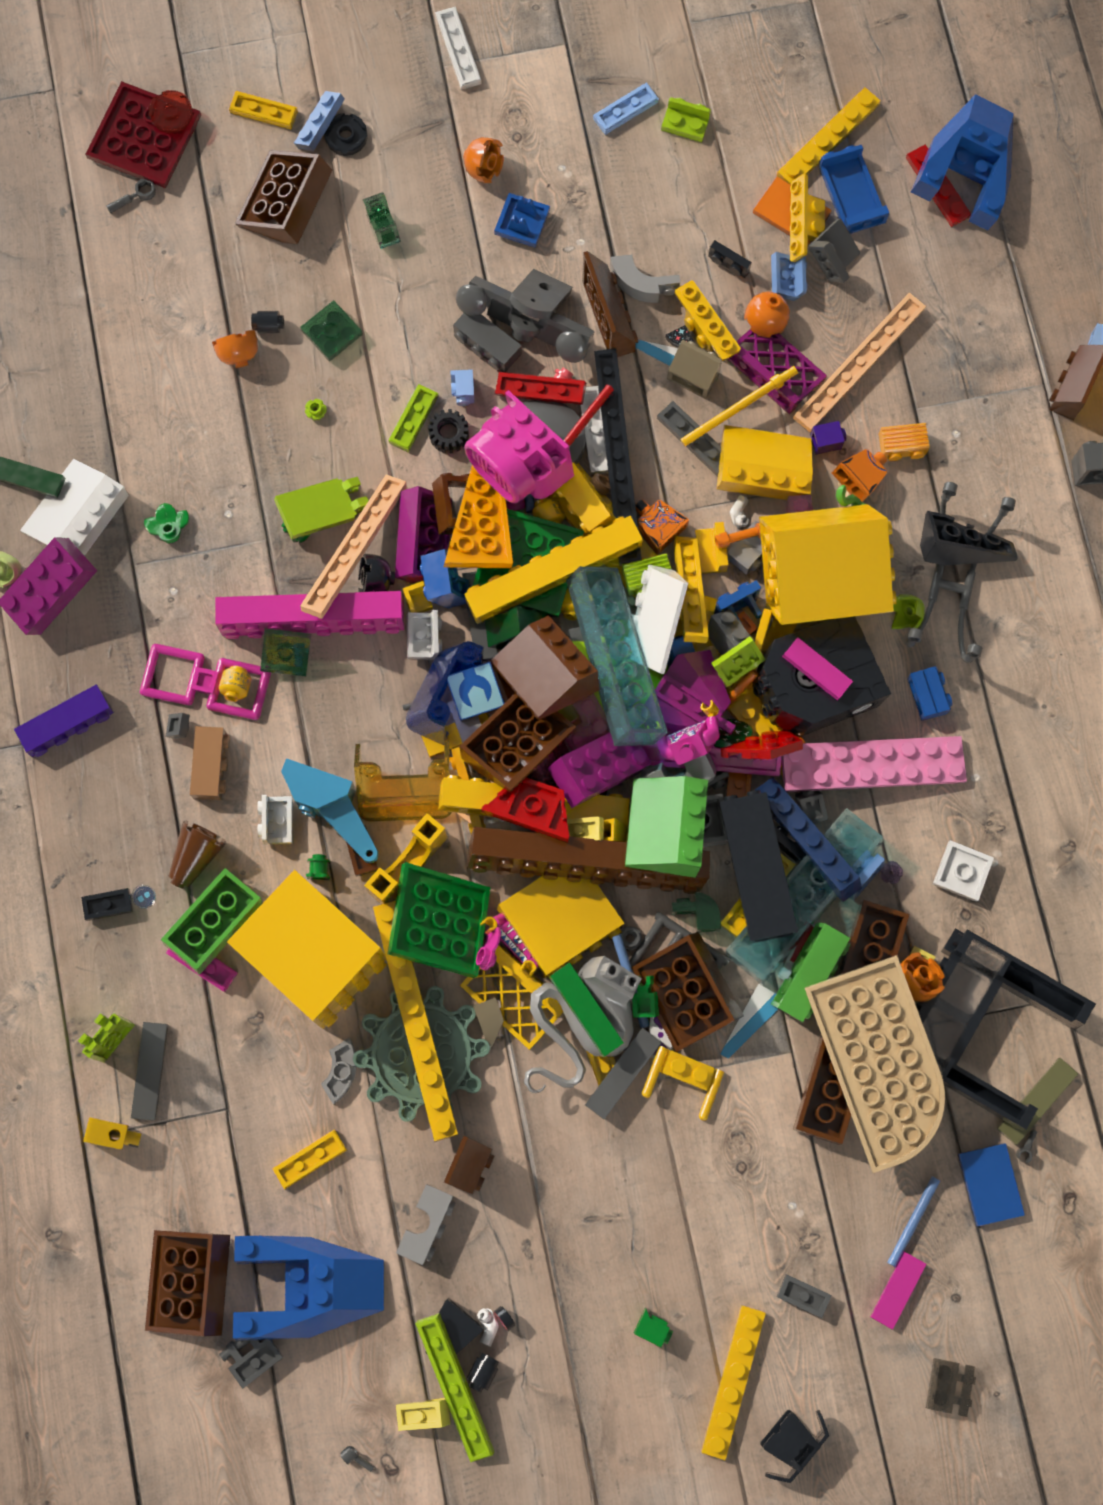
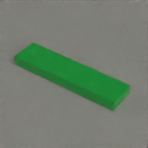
M570 963L549 976L602 1057H605L624 1043Z

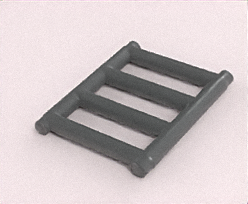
M657 912L654 918L656 920L629 960L631 967L641 961L663 926L675 933L668 946L692 933L667 916ZM705 942L719 970L723 965L726 966L730 962L729 958Z

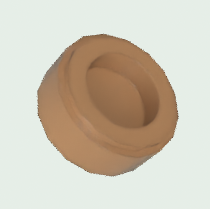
M595 474L590 482L599 494L607 495L610 492L609 479L603 474Z

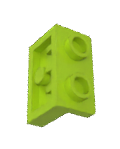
M670 97L661 131L702 142L710 120L711 109L702 104L686 102L682 98Z
M749 636L711 664L728 687L749 671L757 668L766 659L754 640Z

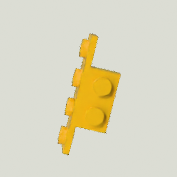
M802 174L793 180L790 186V261L792 262L805 257L808 251V240L813 242L825 231V200L808 194V175Z
M693 280L675 290V295L686 309L684 323L689 331L695 333L697 343L702 349L705 348L707 352L715 351L722 361L740 352V346Z

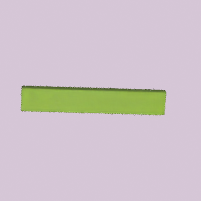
M440 1313L418 1320L415 1323L470 1462L493 1456L495 1453Z

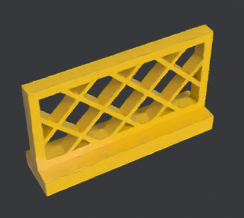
M499 943L495 951L497 955L496 962L499 964V974H486V970H483V975L476 977H483V991L474 992L468 986L473 979L471 977H467L460 986L479 1004L487 1001V994L500 993L501 1007L499 1008L504 1019L502 1025L530 1050L545 1032L542 1029L539 1032V1026L536 1021L535 1023H522L521 1009H530V1006H521L520 992L533 993L544 983L534 974L531 978H527L530 973L527 969H522L520 972L519 969L522 964ZM503 968H504L508 973L503 974ZM503 976H513L516 979L517 990H504ZM486 977H500V991H487ZM520 984L526 989L520 990ZM504 993H517L518 1007H504ZM478 994H484V1000ZM550 997L542 1001V1008H547L554 1014L549 1020L554 1024L564 1013L561 1005L556 999ZM518 1009V1024H509L505 1020V1010ZM519 1026V1032L513 1027ZM522 1026H535L536 1036L530 1043L522 1036Z

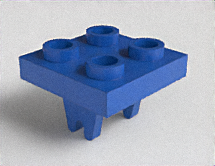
M509 193L495 227L494 235L536 248L548 217L550 206Z
M757 580L752 583L747 581L737 588L738 591L732 594L727 592L717 599L718 602L716 603L714 614L731 609L739 620L736 612L748 606L756 619L761 618L762 613L756 604L761 590Z

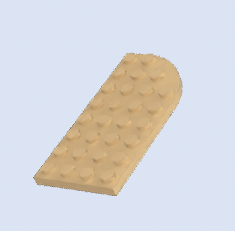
M896 955L805 987L873 1173L906 1162L921 1152L934 1137L942 1120L945 1105V1090L941 1072Z

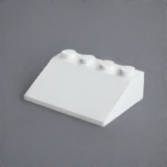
M73 459L62 474L66 480L58 498L46 495L20 531L44 547L54 537L69 538L85 556L129 495L124 486Z
M648 565V569L644 570L641 583L643 588L642 592H639L636 597L635 605L638 607L636 615H632L630 620V628L632 630L630 637H626L624 650H626L629 658L658 673L664 674L688 583L675 570Z

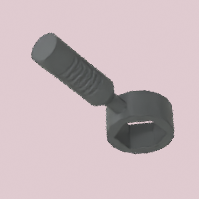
M140 179L135 185V193L127 194L106 205L110 214L131 203L137 196L142 200L152 199L156 194L153 182L147 179ZM145 185L150 186V192L146 194L140 192L141 187Z

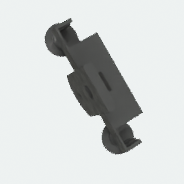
M535 269L526 276L513 292L475 276L469 284L461 286L456 293L457 306L466 315H481L486 307H488L487 315L511 326L513 329L512 336L522 342H530L535 337L556 347L559 356L570 363L580 362L586 357L595 333L594 330L555 313L569 297L573 287ZM527 316H530V317H533V318H538V319H539V322L536 321V320H534V319H531V318H529V317H527Z

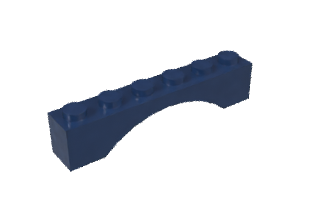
M774 777L755 789L760 790L761 793L767 792L772 819L781 825L797 842L842 902L862 889L860 877Z

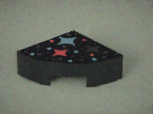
M685 325L665 336L670 344L678 347L682 339L695 343Z

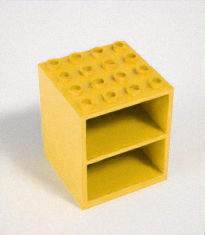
M864 504L759 517L766 607L772 610V614L781 625L894 612L893 605L897 603L896 592L892 590V581H895V571L891 567L890 558L894 557V550L892 544H889V535H892L891 521H888L887 517L873 507Z
M295 869L227 941L228 944L322 1029L326 1026L330 1028L337 1021L338 1016L336 1015L342 1008L346 1010L354 1002L353 996L358 991L363 992L369 986L371 976L374 973L378 975L387 966L385 963L386 956L382 949Z

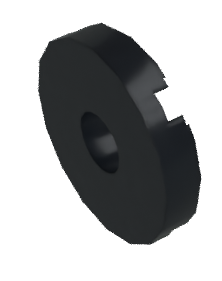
M345 113L334 116L324 133L329 149L343 156L354 155L361 151L366 145L368 138L365 123L354 114L345 115ZM346 130L352 133L348 138L340 136Z

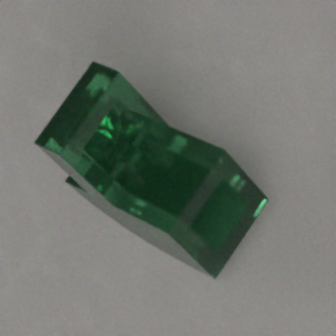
M381 192L362 199L369 225L380 249L401 242L385 194Z
M695 892L693 895L694 902H690V898H678L676 902L671 904V915L695 914L696 932H719L721 930L719 907L707 894Z

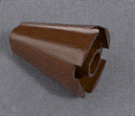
M184 821L181 826L168 875L172 879L170 883L181 889L184 886L190 887L226 844L223 838L219 842L216 840L217 834L198 824L193 823L192 827L188 826L189 821Z

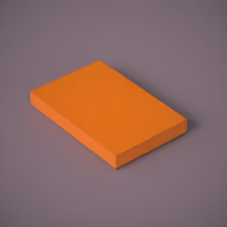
M776 177L753 209V214L790 236L791 185ZM826 206L825 221L828 219L832 212V210Z

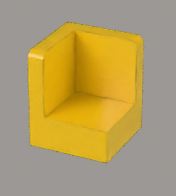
M424 581L402 588L410 613H424L433 609L431 601L427 600L423 592Z

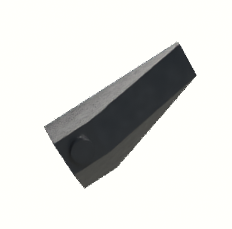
M927 511L925 514L920 542L925 562L940 565L1012 562L1018 559L1014 543L990 532L982 534L976 531L973 525L967 523L966 526L954 522V517L931 511Z

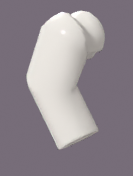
M739 495L730 510L732 522L737 528H744L749 523V519L746 518L743 512L749 500L742 495Z
M483 1308L477 1315L484 1328L480 1342L491 1347L499 1328V1323L490 1309Z

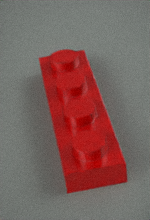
M926 144L906 155V160L916 175H918L928 151ZM945 175L939 191L932 199L949 225L953 227L970 218L971 212Z
M499 372L495 394L506 397L505 393L509 390L515 397L521 399L583 405L587 383L584 380Z

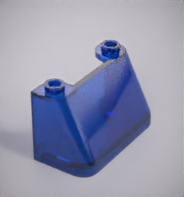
M467 641L439 652L406 715V725L411 731L442 745L445 744L449 736V732L446 731V724L450 718V708L441 699L448 687L447 678L451 674L483 664V646Z

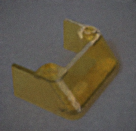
M449 740L445 741L444 759L432 761L428 765V774L382 776V770L378 764L362 762L360 744L355 745L354 773L358 812L363 820H421L427 813L434 819H444L450 816L452 812L438 811L440 783L444 777L447 778V776L451 775Z

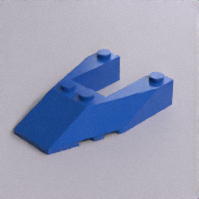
M975 94L933 138L911 193L930 202L939 191L949 168L983 185L969 222L988 231L999 218L1011 179L1014 113Z
M235 1236L234 1262L236 1264L285 1263V1311L233 1312V1339L312 1338L318 1334L384 1311L383 1259L312 1237Z

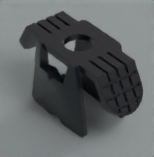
M786 1410L762 1439L760 1445L765 1451L792 1467L787 1476L765 1472V1477L791 1483L829 1437L820 1410L815 1412L822 1433L816 1440L791 1410Z

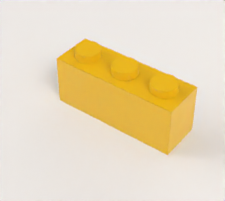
M573 462L574 476L556 490L557 494L561 498H566L568 501L566 507L574 516L577 514L581 521L578 523L585 533H591L600 526L605 528L611 525L616 517L582 469Z

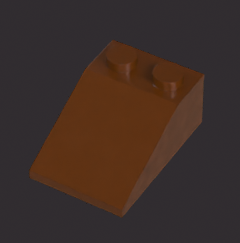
M463 1136L444 1183L470 1194H474L475 1190L480 1192L485 1180L481 1175L484 1168H490L495 1155L491 1154L493 1149Z

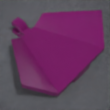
M711 650L677 655L640 713L647 740L656 741L648 727L651 725L653 730L659 727L658 721L662 723L666 731L665 736L706 720L708 717L701 710V704L704 703L709 707L711 705L710 700L719 708V713L715 716L718 718L719 728L730 735L733 733L736 726L722 718L731 701L723 681L711 664L714 662Z

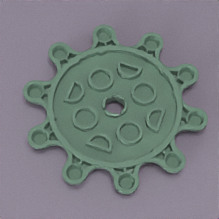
M433 986L428 989L423 1003L453 1112L451 1095L454 1091L463 1089L469 1093H476L481 1089V1080L471 1072L470 1063L474 1058L486 1056L490 1051V1046L486 1040L472 1039L467 1034V1026L474 1020L476 1015L474 1008L470 1005H464L455 1012L447 1011L443 1006V990L438 986ZM393 991L390 995L392 1013L388 1017L380 1018L374 1014H367L363 1017L362 1026L372 1035L373 1043L370 1048L357 1051L353 1056V1063L359 1068H371L376 1074L375 1082L367 1090L368 1099L376 1103L387 1096L396 1097L400 1103L399 1117L401 1120L409 1122L415 1118L417 1110L424 1104L398 1001L395 991Z

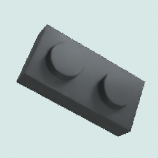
M785 1274L776 1297L823 1318L832 1295Z

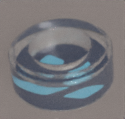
M138 885L132 891L131 900L137 907L147 909L155 903L156 893L148 885Z

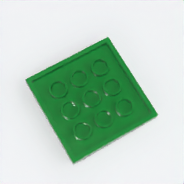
M507 509L513 558L512 568L517 565L522 567L529 564L532 558L539 555L542 557L550 554L553 548L557 546L565 547L571 544L574 538L584 535V531L581 529ZM478 568L472 586H482L488 583V580L493 576H503L509 573L508 571L511 568ZM570 581L517 606H523V608L530 610L536 609L539 612L559 618Z
M403 863L387 954L476 978L479 973L476 956L482 948L485 924L480 925V923L487 917L491 887L411 863Z

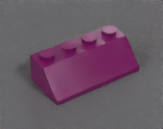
M421 486L403 490L400 493L395 578L416 584L424 581L420 571V565L422 564L421 556L443 549L448 550L450 535L439 534L433 491ZM450 497V503H451V509H452V498Z

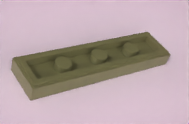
M1058 1058L1020 1101L1024 1105L1031 1104L1038 1108L1027 1130L1021 1131L1005 1121L997 1129L1014 1145H1018L1075 1079L1078 1073L1063 1059Z

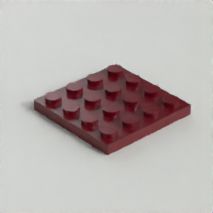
M121 81L85 155L87 159L139 179H147L155 185L167 188L202 116L201 112Z

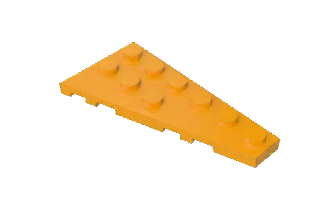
M472 465L443 567L512 568L513 558L506 499Z

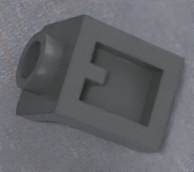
M801 791V793L795 794L801 810L813 824L828 820L823 793L820 791Z

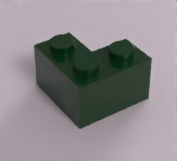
M514 606L510 608V611L495 615L493 618L485 621L488 647L502 650L528 625L549 614L539 612L536 609L527 610L523 606Z

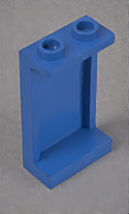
M850 145L838 152H828L821 157L819 170L839 219H842L850 234L884 224L889 216L887 205L882 206L862 156L864 149L862 145Z

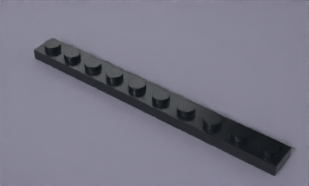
M617 350L594 351L598 392L600 394L606 385H610L614 389L600 407L612 510L616 519L622 516L624 518L631 516L638 529ZM639 547L618 557L619 567L623 564L642 560L641 549Z

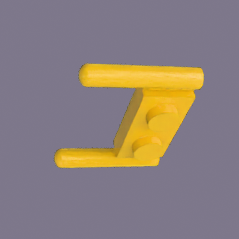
M659 1046L644 1085L642 1096L645 1098L651 1096L660 1072L707 1091L699 1113V1119L707 1120L724 1072Z

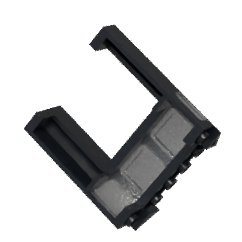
M955 928L941 950L942 953L949 956L948 958L943 957L939 964L945 976L942 979L945 988L935 998L929 1001L917 1002L916 1008L937 1061L944 1085L1015 1128L1025 1131L1038 1108L1031 1104L1024 1105L959 1067L957 1065L1000 987L1074 1030L1085 1025L1096 1003L967 929L963 933Z

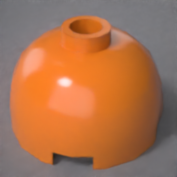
M486 137L477 138L470 143L464 152L463 158L466 171L473 179L484 183H492L491 179L493 176H499L504 162V155H501L500 149L503 146L502 143L497 139Z
M770 291L762 292L754 296L747 305L744 319L750 324L752 332L769 338L774 334H781L789 321L790 309L787 301L781 295Z
M255 330L245 331L243 335L231 334L212 341L214 351L220 361L227 365L235 364L236 368L249 365L248 360L254 358L258 351V339Z
M917 952L909 955L900 965L913 1000L924 1002L935 998L944 990L945 986H943L942 979L945 976L934 959L930 958L927 960L920 956L921 953Z

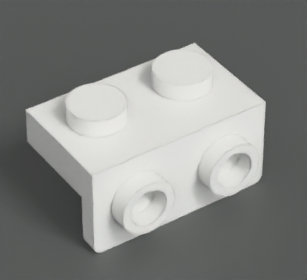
M432 610L431 613L408 612L406 615L407 659L435 660L442 651V639H438V631L441 630L442 621L441 617H438V610Z
M262 795V801H258V815H262V824H258V838H262V842L265 845L293 844L292 796L268 797L267 795Z

